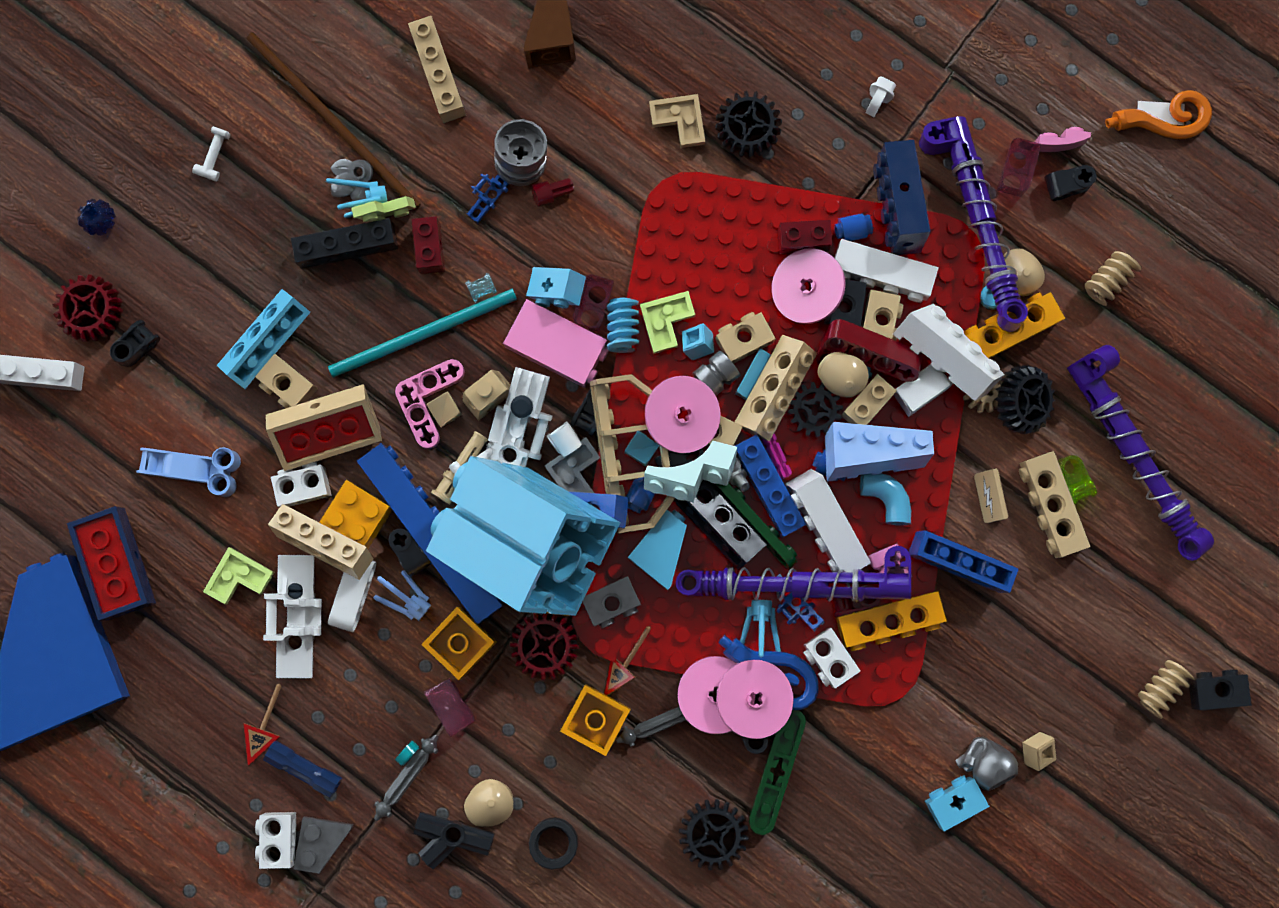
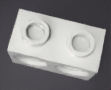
M317 462L303 465L301 470L277 471L278 475L271 477L278 507H281L282 504L290 507L332 496L326 468L322 465H317ZM317 475L319 478L317 486L310 488L308 486L309 477ZM287 481H292L294 483L293 491L285 494L283 490L284 484Z
M832 628L826 629L804 644L806 651L803 654L811 665L816 663L821 671L818 673V676L826 687L831 685L835 689L860 672V669ZM820 641L826 642L829 646V651L825 656H820L816 652V645ZM834 663H840L843 666V674L838 678L833 677L830 672L831 666Z
M276 812L259 815L255 826L256 835H259V846H256L255 859L256 862H259V869L293 867L296 858V812ZM272 820L279 822L281 826L279 834L271 831L270 823ZM271 847L279 849L281 853L279 860H275L270 856Z

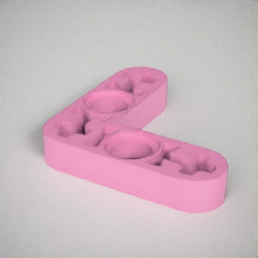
M447 360L400 382L396 387V397L415 439L425 449L436 447L440 441V435L423 398L452 386L463 379L465 370L457 360ZM449 366L459 367L460 370L456 372L457 376L454 378L451 374L445 376L446 382L442 384V379L437 371L441 370V373L445 374L450 371ZM428 375H433L437 378L436 386L431 389L426 388L423 384L425 377ZM405 386L409 389H414L411 392L412 399L414 401L419 399L420 401L419 403L411 404L408 408L405 406L410 404L408 398L401 396ZM415 408H421L425 413L424 418L419 422L411 419V412ZM428 421L430 425L425 427L430 434L434 433L435 435L431 438L432 443L430 444L426 441L422 442V438L425 437L421 428L418 431L416 430V427L423 426Z

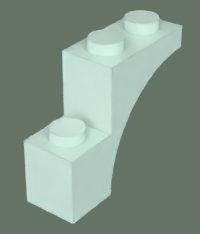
M712 441L709 448L699 458L687 464L676 467L647 466L644 473V490L675 497L678 500L694 502L702 480L710 481L714 484L728 485L736 464L737 447Z

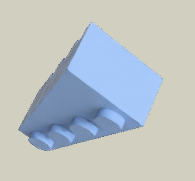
M833 422L825 435L827 482L835 481L837 478L847 477V479L856 478L862 474L871 473L872 475H877L883 471L893 470L897 472L924 468L934 455L933 432Z

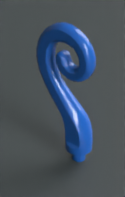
M724 635L718 643L725 648L723 654L735 663L748 660H762L774 666H786L797 671L803 677L806 685L804 693L798 698H793L792 710L807 708L816 700L819 687L818 678L813 668L802 658L778 651H764V656L761 658L759 657V651L748 648L737 638L731 641ZM785 673L790 685L797 686L799 684V678L796 675Z

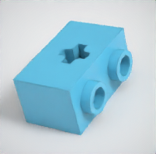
M533 267L526 296L536 300L535 304L543 307H550V304L560 308H568L569 305L579 306L586 276L571 269Z
M965 775L960 776L951 782L953 786L945 790L943 788L936 789L929 794L930 798L925 800L939 829L942 831L952 828L989 807L974 778H966ZM953 796L961 798L957 801L958 807L950 805L953 802Z

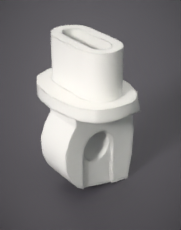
M879 77L876 83L871 84L869 91L873 98L866 111L867 114L875 117L881 104L888 103L894 98L893 91L896 87L894 82L884 77Z
M736 458V464L729 483L733 486L737 485L741 492H745L749 489V482L746 479L747 472L745 469H741L740 461Z

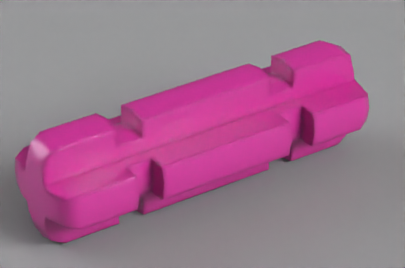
M773 434L770 441L762 439V442L767 446L766 451L777 468L778 474L781 479L789 477L792 471L789 465H786L785 462L787 460L779 442L776 443L775 441L777 439L775 434Z

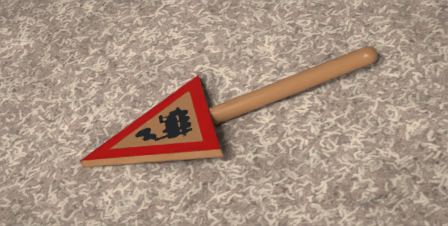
M650 626L645 628L623 664L617 659L614 662L610 661L605 695H610L636 678L627 667L650 632Z
M277 684L260 729L244 723L248 765L280 737L265 731V728L281 689V684Z

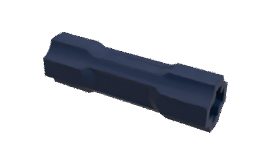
M274 741L271 744L263 761L277 769L284 770L309 784L313 789L329 798L334 795L342 781V777L319 767L278 741Z

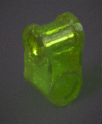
M1070 455L1057 460L1074 505L1083 498L1097 495L1095 484L1090 478L1081 458ZM1066 461H1070L1074 465V471L1071 474L1065 470Z

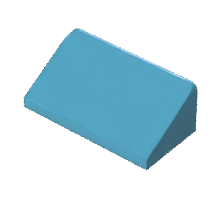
M761 348L759 349L736 391L737 396L747 400L771 354Z

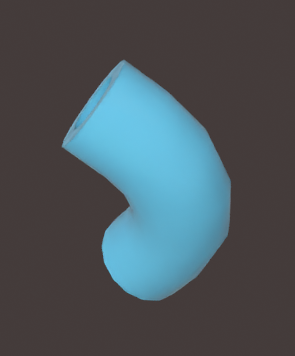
M871 473L862 474L860 476V495L877 497L883 501L886 507L885 523L890 525H911L910 500L902 484L890 475L883 473L872 475Z

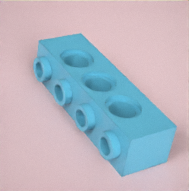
M281 289L217 366L228 377L246 389L264 365L309 315L310 311Z

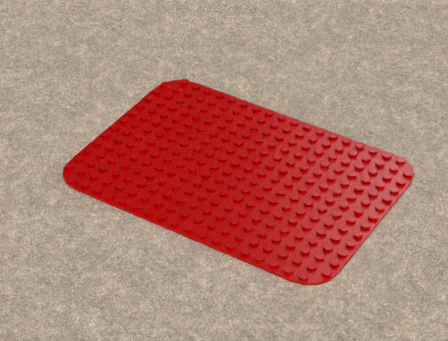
M680 172L663 179L649 193L642 211L627 298L639 301V305L632 306V309L639 311L638 315L632 316V319L639 320V324L632 326L633 329L639 330V334L632 336L633 339L639 340V344L632 345V348L635 349L633 352H617L612 377L632 374L652 391L658 384L672 377L689 376L694 378L692 373L703 364L708 366L710 364L709 359L718 351H721L715 340L716 335L719 334L718 330L730 323L732 326L741 323L740 319L751 312H754L755 315L762 312L776 338L773 344L763 348L769 354L773 353L782 335L805 342L818 354L821 339L828 325L824 324V320L811 324L794 322L778 310L773 300L772 281L774 274L781 262L790 255L779 254V224L784 222L831 220L832 246L826 252L835 258L838 244L841 238L837 239L834 225L838 224V218L861 213L863 215L869 214L873 224V234L868 235L867 238L851 242L891 253L890 247H886L885 244L886 224H882L881 221L883 204L703 172ZM927 211L931 232L922 252L898 256L939 268L931 296L927 301H911L907 295L898 293L901 296L900 303L903 304L901 318H896L895 328H898L911 312L934 304L945 311L946 317L952 323L959 325L965 331L977 324L980 295L985 271H981L985 267L983 248L975 249L981 243L976 233L963 221L946 214ZM805 282L806 289L810 291L812 289L811 283ZM874 286V288L866 287L862 320L867 301V296L870 290L884 292V288H880L877 286ZM689 291L695 317L672 323L678 347L653 354L640 304ZM841 302L838 308L841 312L847 313L850 311L848 303ZM876 315V322L879 325L884 326L888 324V320L884 315ZM704 323L713 333L714 353L691 360L683 352L682 331ZM741 331L737 334V338L741 342L745 343L751 340L748 332ZM902 337L900 340L897 338L896 340L908 346H912V344L904 337ZM757 352L734 363L740 373V377L730 385L724 384V390L716 396L720 407V415L735 422L746 402L745 399L736 395V391ZM923 353L920 371L932 363L931 359ZM817 355L802 380L800 387L805 385L807 389H810L811 382H814L816 388H819L822 384L817 373L819 367L816 361ZM871 368L872 377L868 378L867 385L877 374L894 389L906 381ZM943 372L949 379L950 374ZM628 381L611 383L608 409H612L614 424H611V429L646 425L645 407L648 396ZM952 383L951 387L909 417L893 395L867 424L933 432L934 455L924 468L882 472L883 474L890 475L902 484L908 494L911 506V525L886 524V507L883 501L877 497L860 495L861 475L849 479L846 477L845 481L838 479V481L827 482L867 556L897 543L909 552L917 531H928L943 537L964 406L963 396L966 394L955 384ZM799 387L797 392L801 394V388ZM809 394L801 400L809 401L813 399L815 394ZM858 395L848 398L840 397L836 404L842 405L843 409L837 411V413L842 415ZM824 397L826 406L831 408L829 401ZM814 404L812 408H809L814 416L821 412L818 410V405ZM790 405L774 432L777 438L775 441L776 443L779 442L787 460L785 463L789 465L792 471L789 477L782 479L784 485L809 469L815 471L816 467L812 466L817 451L822 453L825 449V434L823 431H820L818 438L815 437L814 432H811L806 437V430L802 429L797 432L796 429L799 425L797 423L790 424V421L794 418L793 415H787V411L793 409ZM679 408L680 413L677 415L678 418H683L686 421L685 416L688 415L687 410L682 411L681 408ZM799 412L800 418L806 423L804 414ZM843 418L841 420H834V422L848 423ZM820 419L815 426L824 425L829 420ZM741 429L733 446L754 435ZM641 430V431H640V432H642L643 434H645L647 437H649L651 440H653L654 442H656V441L652 438V436L650 435V433H649L648 430ZM717 430L715 436L713 437V439L718 436V434H719V433H718V430ZM637 431L615 434L618 444L617 450H614L615 458L620 461L621 475L644 472L647 466L657 467L654 459L661 455L660 446L645 467L624 453ZM704 446L702 448L703 452H705L709 447ZM690 452L686 459L694 461L700 453ZM599 459L596 465L592 490L594 493L606 494L601 459ZM746 477L749 482V489L742 492L746 497L744 501L768 527L771 525L775 528L749 478ZM634 479L619 481V485L624 487L625 497ZM655 494L647 512L641 510L640 514L627 509L629 524L626 526L648 523L667 495ZM698 496L699 501L706 504L705 499ZM673 501L667 510L670 512L676 510L685 518L683 523L687 527L671 587L666 590L628 559V556L651 528L615 533L601 564L597 565L593 562H588L585 566L596 573L586 595L628 576L641 604L637 606L638 612L625 618L623 614H620L613 618L615 623L601 629L600 625H593L582 602L576 616L572 615V623L579 640L593 654L613 662L617 659L621 663L625 662L645 628L650 626V632L629 665L684 674L691 665L701 659L714 656L728 658L723 654L725 648L718 642L724 635L731 641L734 638L740 641L747 616V607H751V602L755 599L752 592H738L734 599L730 601L719 597L718 593L715 597L711 593L710 596H705L704 593L703 596L690 597L679 592L676 587V578L684 570L704 571V574L706 571H710V574H712V571H716L718 574V571L733 567L737 575L740 570L738 571ZM798 509L799 512H800V514H801V516L804 517V515L802 514L801 510ZM715 514L716 519L723 522L722 517ZM806 525L783 538L779 537V540L785 546L787 544L790 545L798 555L795 557L797 564L792 568L797 572H813L816 568L821 572H832L827 563L830 560L826 552H821L815 541L817 539L816 535ZM733 533L734 538L741 541L739 535ZM763 547L742 567H745L751 576H762L766 568H770L775 577L779 574L782 577H786L789 572L766 547ZM911 557V598L934 592L938 571L937 567ZM901 558L900 563L905 561L906 558ZM870 564L862 568L866 573L879 572L873 569ZM743 570L740 576H748L746 570ZM768 570V571L766 572L765 576H766V577H772V574H771V572ZM693 576L686 578L684 582L686 590L694 589L696 579ZM829 583V587H833L834 583ZM847 583L836 584V587H848ZM859 584V587L864 585H873L876 588H879V584ZM760 592L758 600L772 601V608H775V620L781 652L790 653L802 658L815 671L819 682L816 698L859 706H885L903 698L916 684L923 666L928 632L925 631V627L916 629V635L901 638L900 634L890 636V642L876 645L875 640L866 642V648L851 651L850 647L845 648L860 669V672L834 689L831 685L827 687L818 676V673L821 671L816 663L811 665L803 654L806 651L804 644L828 628H832L842 643L836 617H834L836 610L833 598L830 602L827 598H808L806 600L808 604L813 602L816 605L813 610L825 622L816 628L817 630L814 632L800 618L796 620L795 624H787L788 618L782 612L777 613L778 605H782L785 602L784 599L780 601L776 592ZM611 596L606 599L605 607L608 611H615L619 608L620 602L617 597ZM794 598L792 600L793 606H799L801 604L800 598ZM874 599L863 600V602L866 604H870L874 601ZM880 599V602L875 607L905 599ZM791 606L786 608L792 615L796 613ZM914 608L910 613V618L913 622L918 623L922 619V613L917 608ZM890 614L886 617L885 624L887 628L892 630L897 626V618L894 615ZM752 616L744 645L754 651H759V622L753 621ZM814 616L809 618L812 625L817 624L818 620ZM770 618L769 622H765L764 651H776ZM864 621L860 626V631L863 635L868 636L872 633L873 626L870 622ZM820 641L816 645L817 654L825 656L828 653V644ZM834 663L830 669L831 675L835 678L840 677L843 674V666L840 663ZM776 666L784 674L791 673L799 678V684L797 686L791 685L793 694L802 695L806 685L803 677L790 667Z

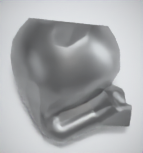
M984 737L974 738L965 754L955 760L959 768H964L967 772L973 771V778L976 783L987 791H991L1012 780L1018 774V762L1014 755L1003 746Z

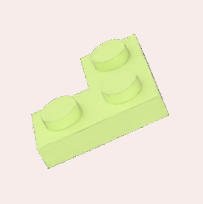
M405 196L385 203L372 201L352 207L351 210L354 218L361 219L363 222H373L386 219L385 217L391 215L395 217L406 216L409 214L408 210L415 209L416 206L413 198Z
M689 291L640 304L653 354L677 348L678 344L672 323L695 317Z
M228 547L203 592L224 604H228L239 583L262 594L274 571Z

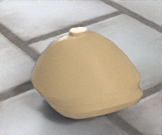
M1018 248L1010 250L1005 263L1016 269L1018 276L1016 284L1020 296H1029L1038 290L1044 282L1045 274L1043 267L1036 257L1028 251Z
M841 352L828 354L820 362L817 371L824 386L830 392L840 397H854L861 393L868 383L869 374L864 362L855 356Z
M484 780L478 783L466 798L464 804L465 814L470 822L476 826L498 825L507 820L512 814L513 794L507 785L498 780Z

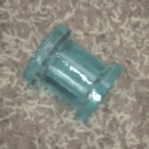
M489 272L484 277L473 282L466 281L474 302H477L478 298L491 292L493 294L497 293Z

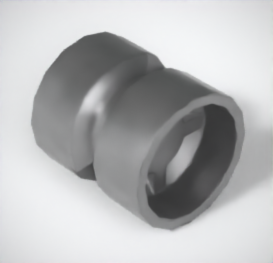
M718 351L709 359L710 364L708 366L703 364L692 373L694 378L704 382L713 391L715 396L724 390V384L730 385L740 377V373L735 365L722 351Z

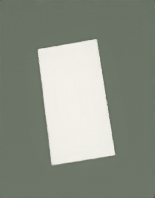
M1138 101L1139 110L1150 113L1169 124L1184 125V122H1178L1171 116L1169 111L1170 103ZM1181 104V109L1184 111L1185 104Z

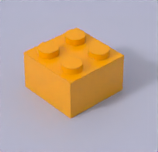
M346 480L319 523L369 549L393 510L383 501Z
M456 607L421 645L458 680H462L497 641L461 607Z
M585 684L560 732L606 756L631 708Z

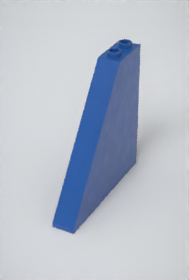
M59 553L50 557V562L43 565L41 563L30 565L26 568L27 572L18 575L0 650V752L130 696L102 623L97 619L87 585L75 556Z

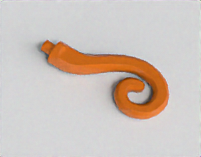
M1187 90L1178 93L1172 98L1169 111L1176 121L1188 122L1192 118V114L1183 111L1181 104L1183 102L1193 103L1198 110V118L1190 125H1172L1139 109L1115 111L1112 118L1105 120V124L1108 129L1115 127L1117 131L1140 127L1167 138L1187 139L1197 136L1207 128L1212 117V107L1204 95L1197 91Z

